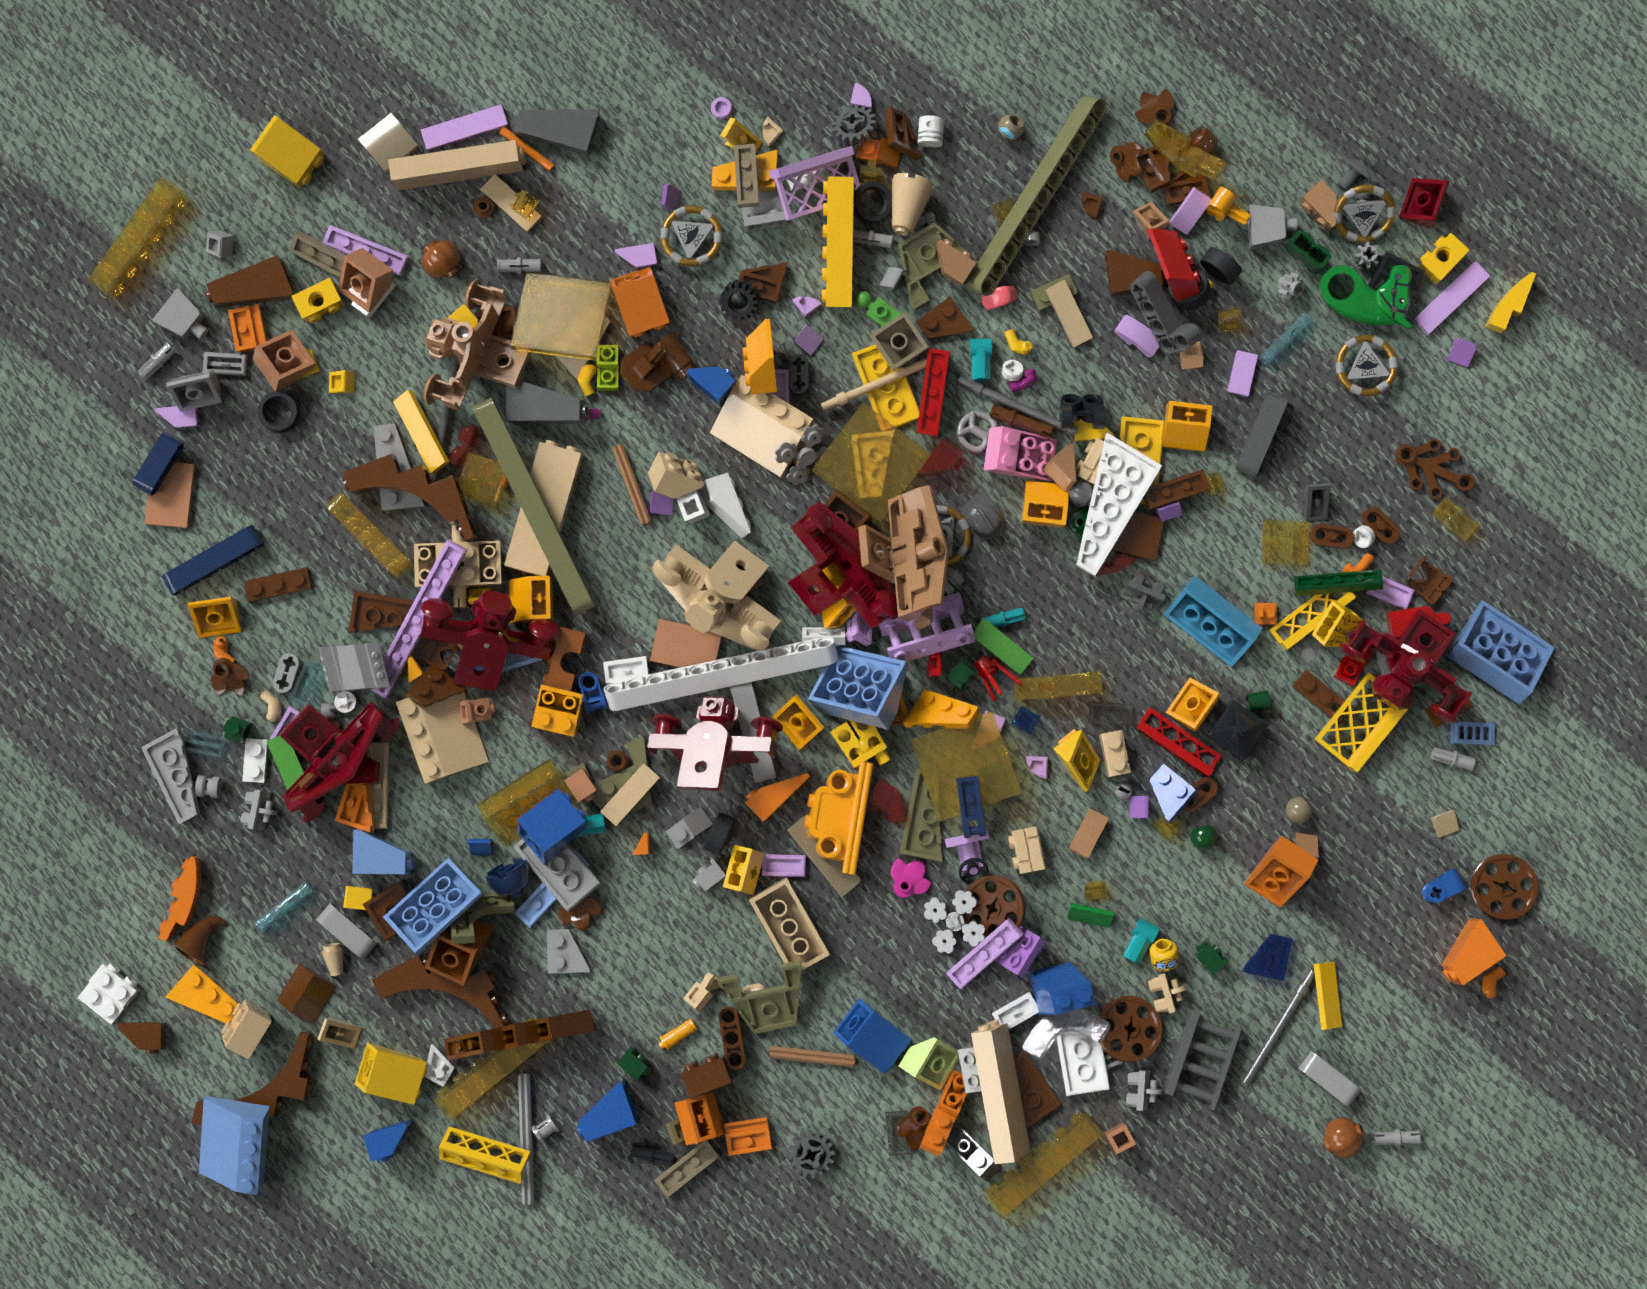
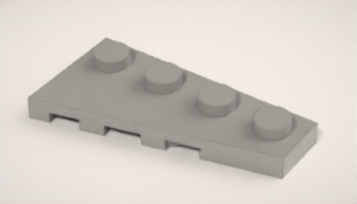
M396 424L373 426L376 458L379 459L392 454L397 457L402 472L412 469ZM380 490L382 511L425 507L423 499L414 494L399 490Z
M181 727L141 748L178 824H183L200 815Z

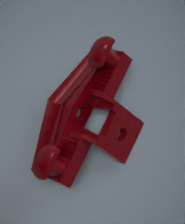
M820 501L810 506L807 512L790 528L817 562L793 577L788 582L791 588L814 616L846 596L871 629L881 624L888 616L892 620L898 618L896 592L891 582L862 567L859 532ZM845 560L849 561L852 567L849 566ZM833 562L846 577L838 589L822 571ZM813 586H815L819 590V592L815 591Z
M371 701L341 731L308 703L279 733L282 739L311 763L307 770L282 795L286 807L292 813L296 810L304 814L302 817L303 822H310L315 819L325 805V798L321 796L353 779L375 732L379 735L376 742L384 743L388 741L399 728V718H395L391 722L384 716L383 710ZM308 728L316 730V735L313 738H306L304 733ZM334 738L336 745L323 759L318 757L317 755ZM335 755L343 757V762L340 765H333L331 763Z

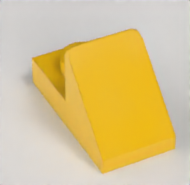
M734 118L729 119L720 135L726 140L725 145L733 150L734 145L755 144L757 152L762 143L758 137Z

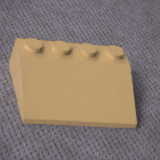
M741 375L729 393L710 434L781 478L791 462L777 463L775 450L780 448L783 442H788L789 444L794 443L796 450L799 451L804 444L801 440L804 435L803 430L808 426L812 427L816 423L813 418L772 393L751 395V388L746 386L745 376Z
M464 692L460 695H452L442 702H435L426 708H421L409 698L396 702L425 784H431L489 762L476 723L462 724L459 703L467 700Z

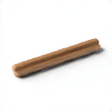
M622 444L616 445L612 450L641 525H647L652 520L626 451Z
M771 1046L769 1053L770 1058L848 1067H854L856 1058L855 1055L778 1046Z

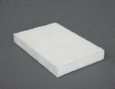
M1096 1024L1055 1031L1066 1096L1110 1089L1103 1048L1097 1038Z

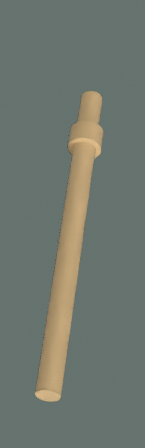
M927 358L846 393L843 391L836 394V397L821 403L823 411L837 405L841 407L848 404L849 400L926 368Z

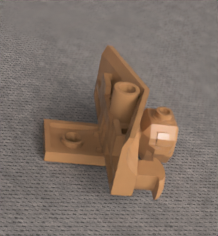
M929 485L918 487L888 500L891 538L867 525L858 527L862 567L895 584L898 617L907 622L914 619L916 621V629H924L930 626L933 621L932 606L943 604L949 555L934 495Z

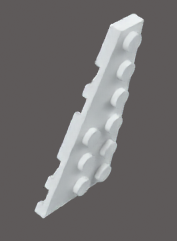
M1107 432L1076 566L1094 577L1162 467L1159 463Z

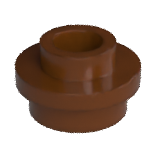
M486 196L477 198L473 204L475 214L481 218L491 216L495 209L493 201ZM483 203L487 204L485 210L480 209V205Z
M613 751L607 757V766L614 772H621L628 766V757L622 751ZM616 757H620L622 763L618 766L614 764Z

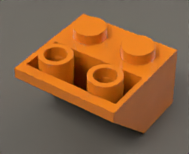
M714 1091L674 1103L686 1145L700 1143L725 1134Z

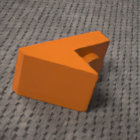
M881 137L880 141L870 139L868 142L863 140V145H858L856 159L897 168L900 152L888 146L887 139Z

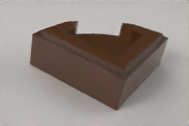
M1083 192L1082 206H1084V210L1087 211L1086 213L1090 217L1097 219L1103 198Z

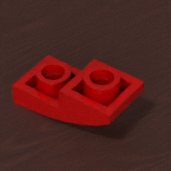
M1369 646L1364 654L1368 660L1374 649ZM1344 655L1333 677L1353 687L1367 662H1356Z

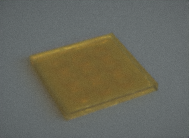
M527 272L511 340V349L596 361L611 283Z
M862 403L811 471L880 523L889 511L888 500L904 492L931 454L866 404Z
M993 711L979 715L970 729L944 727L911 739L939 822L961 814L956 778L979 775L982 806L1022 793Z

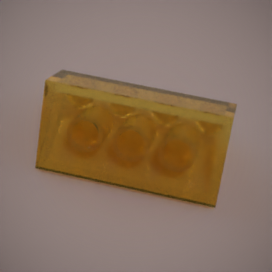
M550 758L478 803L477 806L485 822L505 846L520 836L517 829V819L557 789L562 793L566 792L573 802L576 801V798L565 783L561 772Z

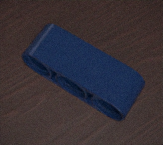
M163 432L137 472L132 485L153 496L180 455L184 443Z

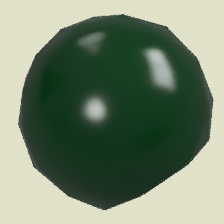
M1211 825L1201 826L1192 829L1190 840L1198 850L1207 851L1216 845L1218 834Z

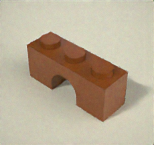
M560 627V636L553 640V644L556 645L554 652L550 653L548 660L550 665L549 673H545L542 685L573 692L577 676L565 672L562 663L568 654L582 655L587 634Z

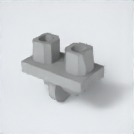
M261 790L247 792L245 803L252 804L251 812H244L242 814L241 823L247 825L249 829L265 831L266 822L269 823L270 815H277L278 812L272 810L273 802L270 801L272 792Z
M1151 1070L1128 1073V1084L1138 1085V1094L1127 1093L1126 1105L1137 1107L1138 1111L1148 1110V1102H1156V1094H1163L1162 1089H1157V1080H1151L1150 1082Z

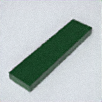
M1381 570L1294 576L1295 596L1382 590Z

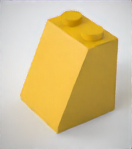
M275 115L250 149L260 162L299 188L309 183L312 171L315 167H320L324 160V153L318 146Z
M367 1042L355 1085L364 1093L414 1105L415 1100L421 1094L420 1084L422 1078H425L427 1074V1062L422 1058Z

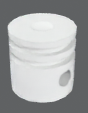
M937 116L920 117L919 140L917 144L923 147H941L943 145L944 119Z

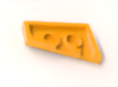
M777 150L756 155L758 191H776L775 179H771L769 171L777 169ZM735 161L713 167L712 190L736 191Z
M925 689L903 723L906 728H913L914 725H923L924 728L944 726L945 728L970 729L981 711L977 706Z
M196 964L190 968L165 996V998L224 1023L232 1021L234 1017L233 1011L239 1004Z

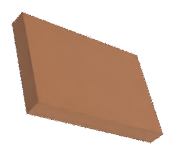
M175 462L158 491L153 496L147 494L144 524L189 528L195 474L194 464Z
M659 619L650 661L681 668L717 660L722 636L711 631L703 634L700 631L694 630L690 625Z

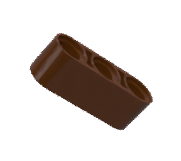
M726 1006L719 1013L725 1060L730 1069L739 1070L746 1062L739 1013L735 1007ZM731 1010L735 1015V1019L732 1022L725 1021L723 1019L724 1011ZM729 1032H735L738 1035L736 1043L731 1044L727 1041L726 1035ZM732 1054H739L742 1058V1063L733 1065L730 1062V1056Z

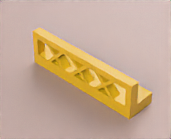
M1343 592V596L1338 600L1328 599L1329 594H1326L1325 598H1319L1323 594L1314 595L1272 627L1269 632L1284 651L1288 650L1316 628L1328 608V602L1333 600L1345 606L1356 597L1352 592ZM1315 600L1325 601L1324 610L1321 613L1311 612L1312 603ZM1309 606L1308 611H1303V609ZM1298 613L1308 614L1307 623L1303 626L1294 625L1295 616ZM1311 615H1317V616H1315L1313 619L1310 620ZM1292 619L1291 624H1286V622ZM1281 626L1291 627L1290 636L1283 641L1276 630ZM1294 627H1295V628H1300V629H1298L1296 632L1293 633Z
M450 1126L439 1146L440 1160L518 1184H522L524 1168L531 1155L528 1150ZM451 1135L458 1136L462 1140L456 1144L448 1142ZM477 1142L481 1144L482 1148L472 1150L468 1145ZM497 1148L503 1154L495 1157L490 1155L489 1151ZM513 1155L523 1156L520 1164L511 1162L509 1157Z

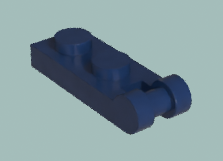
M979 775L956 778L964 838H971V835L986 836ZM977 820L978 826L970 827L969 821Z

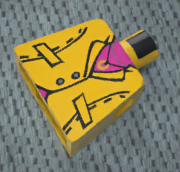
M1332 600L1312 635L1326 647H1340V642L1348 645L1354 636L1352 634L1359 621L1363 619L1351 609Z

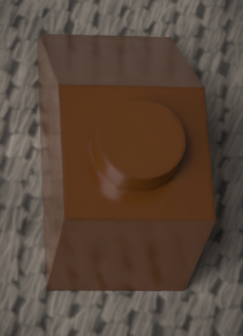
M166 1022L117 1023V1028L138 1050H146V1054H158L159 1050L166 1048Z

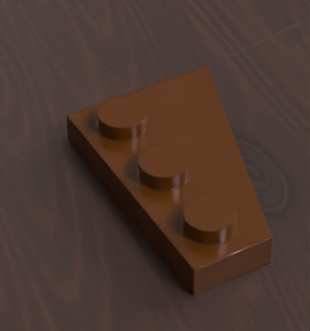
M356 590L354 592L348 633L400 626L414 600Z

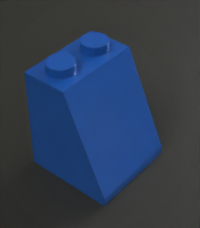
M559 789L517 819L518 834L544 865L586 828V816L580 809L576 810L572 805L573 801L566 792L562 793Z
M1071 962L1029 972L1039 1015H1056L1096 1005L1091 982Z
M860 998L833 1032L848 1048L884 1074L893 1068L896 1059L908 1048L909 1042L912 1040Z
M625 1079L620 1080L579 1120L577 1130L580 1138H585V1141L588 1142L637 1124L639 1119Z

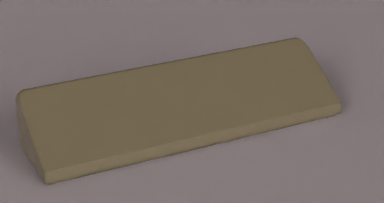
M805 815L787 831L842 898L858 885L861 879L857 874L842 873L844 862L824 859L817 854L816 844L818 840H813L808 836L807 828H804Z

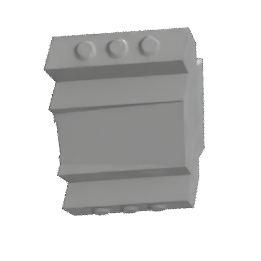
M379 643L318 648L330 692L378 690L390 687L385 670L387 656L384 646H380Z

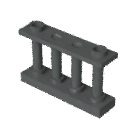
M1189 1009L1163 1092L1173 1096L1174 1092L1181 1091L1209 1101L1208 1108L1215 1111L1216 1106H1220L1223 1094L1220 1093L1236 1044L1241 1043L1244 1032L1241 1031L1242 1027L1235 1025L1232 1031L1204 1021L1202 1017H1199L1200 1012ZM1200 1028L1229 1038L1227 1050L1223 1051L1195 1041V1038H1193L1195 1029L1198 1030ZM1194 1049L1223 1059L1220 1071L1217 1072L1188 1062V1059H1186L1188 1050ZM1187 1070L1216 1080L1213 1092L1211 1093L1182 1083L1179 1079L1181 1071Z

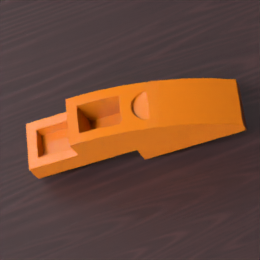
M191 856L190 859L187 858L181 868L183 872L180 878L177 877L171 886V889H173L171 895L178 898V900L172 903L169 908L170 916L167 921L164 920L158 930L161 932L158 938L165 942L171 941L179 924L188 926L194 914L201 886L200 858L197 856Z
M955 1070L952 1071L919 1148L937 1157L943 1151L955 1119L967 1095L961 1073Z

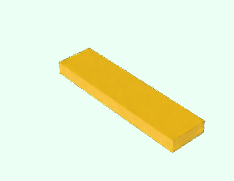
M407 390L393 403L430 474H435L448 464L449 460L413 391Z

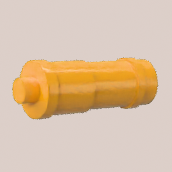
M692 1019L686 1020L674 1030L659 1037L661 1042L658 1044L661 1049L666 1048L670 1050L671 1047L698 1029Z

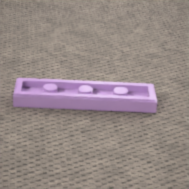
M497 105L421 129L427 151H431L507 127L508 123L502 105Z
M332 225L329 226L322 242L345 255L364 248L393 269V274L400 277L409 259L407 255Z
M1476 261L1473 262L1413 321L1429 335L1490 275Z
M1008 918L946 974L961 990L1024 933Z

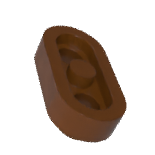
M1372 507L1363 512L1361 516L1362 524L1370 527L1375 537L1381 543L1389 545L1398 540L1400 536L1398 526L1380 509ZM1370 515H1373L1376 520L1374 523H1371L1368 520V517ZM1385 530L1391 532L1390 538L1385 537Z
M1317 524L1310 531L1311 541L1318 546L1345 549L1354 540L1353 532L1347 527ZM1318 531L1324 533L1323 539L1317 537ZM1339 535L1345 536L1344 542L1338 540Z
M1204 777L1195 782L1192 787L1197 790V793L1192 798L1193 803L1190 806L1186 805L1182 810L1194 812L1214 797L1218 790L1215 780ZM1204 784L1209 785L1210 789L1208 792L1202 790Z

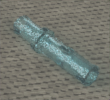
M1303 312L1277 339L1271 341V345L1258 356L1260 361L1268 366L1280 353L1283 354L1286 351L1285 348L1313 322L1311 316Z
M304 881L302 885L287 895L277 905L269 907V911L254 922L255 926L263 933L276 921H281L283 915L298 905L309 894L313 893L314 890Z

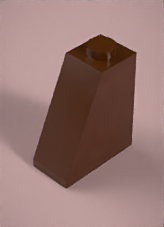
M1106 250L1104 257L1110 296L1131 294L1130 284L1145 271L1154 273L1162 287L1163 283H1166V277L1163 270H1161L1160 264L1113 250Z

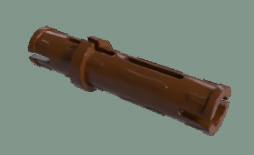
M997 404L993 405L992 413L989 415L990 417L1007 422L1008 426L1014 425L1047 439H1050L1053 433L1052 430H1054V426L1019 414L1015 409L1011 411Z

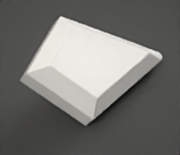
M431 1044L426 1065L428 1070L425 1077L444 1087L454 1070V1066L434 1044Z

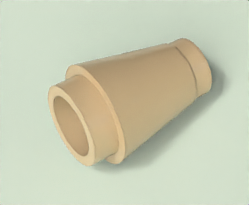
M340 943L324 945L322 955L330 976L343 974V948L340 946Z

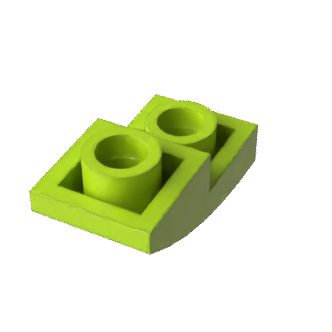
M597 345V391H619V346Z

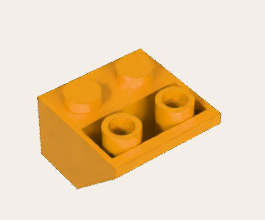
M1169 401L1166 405L1162 447L1205 452L1211 424L1212 405Z
M1026 480L1021 523L1064 528L1066 526L1069 493L1063 491L1058 484Z
M527 576L509 580L510 599L512 605L516 608L515 618L510 623H526L534 619H549L553 621V579L550 576Z
M541 684L531 727L574 737L579 727L584 694Z

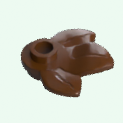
M1164 89L1156 97L1150 93L1142 92L1140 97L1142 109L1135 112L1138 121L1143 124H1153L1157 128L1168 127L1172 121L1171 110L1174 106V99L1171 93ZM1158 115H1164L1165 120L1159 121Z
M1128 142L1124 146L1117 145L1110 152V159L1116 166V173L1124 182H1129L1131 176L1144 173V169L1137 158L1144 151V147L1136 142Z
M227 658L217 659L213 664L214 675L211 678V684L217 695H221L227 688L238 695H242L245 690L244 679L249 677L248 671L242 665L233 664Z
M587 896L570 912H567L562 906L559 909L558 918L562 926L572 922L577 929L586 931L589 926L590 915H598L602 911L597 900Z
M921 1106L913 1107L909 1111L908 1116L903 1117L897 1126V1136L905 1137L908 1146L914 1151L919 1148L930 1121L927 1110ZM917 1114L919 1115V1120H918V1121L916 1120V1115H917Z

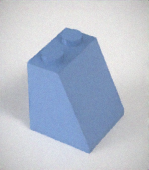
M353 830L352 874H412V870H415L416 858L412 857V852L364 830Z

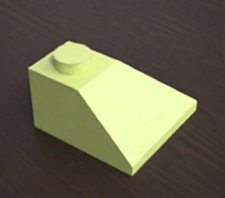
M934 1037L909 1047L899 1067L915 1078L941 1091L959 1060L958 1050Z

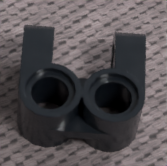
M1076 394L1062 395L1059 411L1060 428L1072 429V423L1078 422L1081 419L1084 422L1092 423L1093 429H1104L1105 409L1103 398L1097 394H1087L1082 398Z

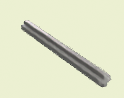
M520 1073L518 1075L520 1148L530 1151L531 1154L524 1168V1179L521 1184L522 1203L530 1205L534 1203L531 1080L529 1073Z

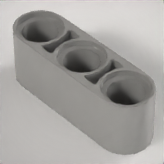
M330 902L316 920L353 953L364 960L378 944V941L375 938L371 939V935L358 924L355 925L354 920L342 910H337L338 907Z
M1312 1051L1298 1067L1300 1071L1304 1072L1319 1086H1322L1324 1090L1337 1100H1340L1346 1107H1349L1361 1092L1360 1088Z

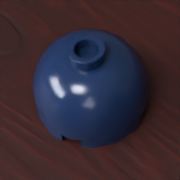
M522 857L512 859L514 864L503 866L502 863L488 871V876H485L486 880L496 894L502 896L510 895L511 898H514L523 893V889L530 881V871L525 858Z

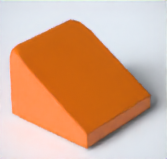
M649 833L643 834L633 855L651 853Z

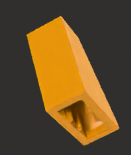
M834 562L822 570L837 589L846 578ZM846 596L821 612L825 629L842 627L856 611Z

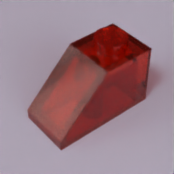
M943 437L919 470L918 475L925 477L950 473L954 468L958 470L965 460L962 458L964 452Z

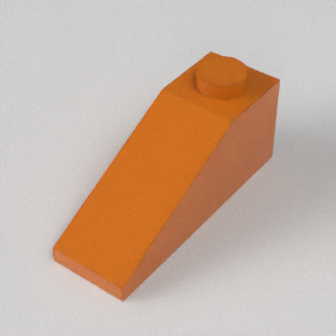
M806 773L762 787L758 791L754 788L746 796L748 801L745 804L764 822L810 776Z

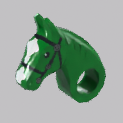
M1332 266L1321 275L1318 284L1320 296L1338 314L1365 324H1398L1404 328L1412 329L1413 325L1407 319L1411 288V270L1407 266H1393L1388 280L1376 291L1368 286L1354 268L1348 266ZM1339 273L1347 274L1353 282L1352 292L1344 299H1335L1328 291L1330 279Z

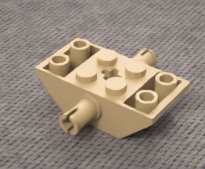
M459 523L452 525V541L467 549V552L462 560L464 566H460V570L457 569L448 588L453 589V608H467L466 589L468 587H486L502 584L501 541L467 542L465 537L462 538L459 533ZM445 543L414 544L415 587L423 586Z

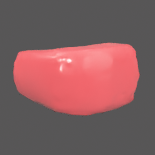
M1014 286L997 287L991 295H982V304L987 310H991L1015 301L1018 294Z

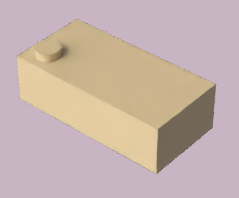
M787 877L749 898L752 907L784 963L801 960L802 971L830 955Z

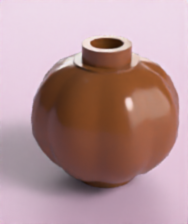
M433 240L422 250L425 253L421 258L422 268L429 276L433 278L447 276L450 279L458 273L457 267L460 262V251L454 243L447 240L439 242Z
M1336 1118L1326 1126L1323 1142L1329 1153L1334 1152L1338 1157L1349 1158L1358 1154L1362 1149L1365 1130L1360 1123L1356 1124L1349 1118Z

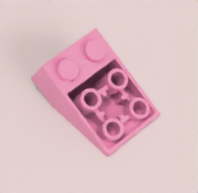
M1004 426L990 428L984 470L1004 475L1051 481L1052 478L1043 469L1051 458L1055 456L1057 439H1047L1041 435Z

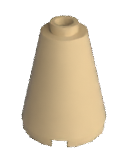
M897 173L892 179V228L895 230V233L902 236H907L908 233L913 232L934 191V183L920 175L910 178L908 177L909 173Z

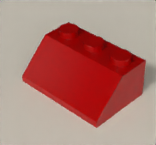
M1148 229L1147 231L1176 302L1199 293L1198 284L1201 283L1197 270L1192 272L1191 267L1195 265L1191 255L1185 254L1188 247L1184 238L1179 239L1176 231Z

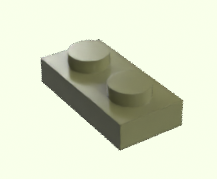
M1070 274L1030 291L1038 311L1052 306L1045 289L1062 280L1066 281L1072 296L1078 294Z

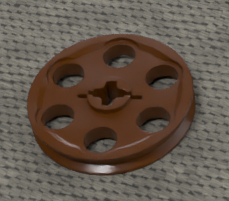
M1498 854L1485 859L1475 869L1471 880V892L1473 899L1483 912L1494 918L1508 920L1522 916L1533 906L1538 893V881L1533 869L1526 861L1514 855ZM1510 861H1515L1518 864V870L1515 873H1510L1507 869V864ZM1489 863H1493L1497 867L1496 873L1492 876L1488 875L1485 870ZM1524 878H1528L1532 883L1531 888L1527 891L1523 890L1520 886V882ZM1493 881L1496 883H1505L1507 881V886L1516 892L1505 890L1502 893V888L1493 883ZM1481 883H1485L1488 886V892L1483 896L1477 891V887ZM1516 898H1520L1523 902V907L1518 911L1512 907V901ZM1496 900L1502 906L1498 913H1494L1490 909L1491 903Z
M997 875L985 876L975 880L967 888L966 891L978 893L980 901L973 907L971 913L965 912L962 914L965 924H969L972 921V916L978 914L982 919L981 924L985 927L984 936L986 938L991 934L990 927L993 924L1000 926L1007 920L1008 914L1014 912L1017 915L1015 925L1020 929L1026 915V902L1020 888L1013 881ZM990 880L995 881L997 884V889L994 893L989 892L987 889V883ZM1008 890L1014 891L1016 895L1012 903L1006 900V892ZM996 902L995 908L998 911L991 913L992 909L989 906Z
M1122 996L1110 1001L1101 1010L1096 1023V1033L1101 1047L1112 1058L1122 1062H1136L1147 1058L1156 1050L1162 1037V1023L1156 1009L1149 1002L1136 996ZM1119 1002L1124 1003L1127 1007V1011L1123 1015L1116 1011V1005ZM1143 1006L1147 1009L1148 1015L1146 1018H1140L1137 1015L1138 1007ZM1105 1019H1110L1113 1022L1114 1027L1111 1031H1106L1103 1028V1021ZM1130 1022L1134 1032H1130L1128 1036V1031L1124 1030V1026H1128ZM1147 1027H1152L1155 1030L1156 1035L1153 1039L1146 1037L1145 1029ZM1114 1039L1120 1041L1122 1045L1119 1052L1111 1049V1042ZM1135 1043L1140 1044L1143 1049L1140 1056H1136L1132 1052V1046Z

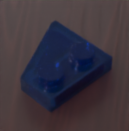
M1269 934L1244 965L1241 972L1284 981L1293 938Z

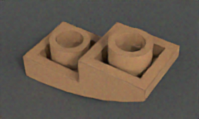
M1089 809L1069 850L1089 859L1109 818Z

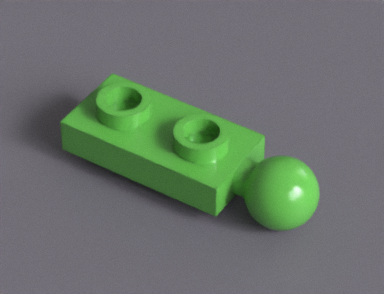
M860 291L855 296L856 305L860 308H868L866 316L881 327L901 315L900 312L880 297L873 302L871 295L866 291Z

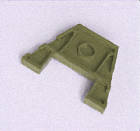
M935 222L897 244L912 310L930 300L919 280L940 268L936 249L937 241L947 239L956 245L955 249L961 253L963 250L968 252ZM973 258L972 260H974V261L976 262V264L974 265L973 269H972L971 272L969 273L968 277L970 276V274H971L972 271L974 270L975 266H976L977 263L979 262V261H977L975 258Z
M643 736L625 744L634 762L633 766L594 784L598 792L594 793L596 797L592 801L600 810L606 806L643 763L647 765L645 739ZM582 764L574 769L567 771V774L570 777L579 770L585 769L586 773L591 779V776L585 764ZM650 790L627 815L652 804Z
M801 960L782 964L786 984L742 993L737 974L718 978V985L721 989H724L731 1003H734L753 1034L796 1025L802 969Z

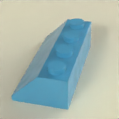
M1195 575L1163 614L1230 667L1254 643L1263 629Z

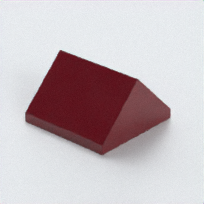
M1412 178L1399 218L1430 229L1437 220L1449 181Z

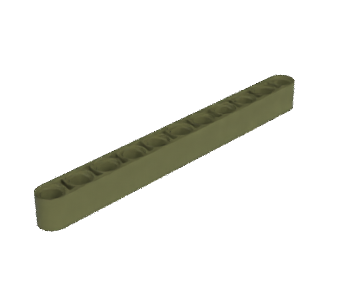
M1088 95L1080 99L967 280V288L970 291L984 296H989L994 292L1103 118L1107 109L1105 100Z
M492 397L472 406L575 616L595 607Z

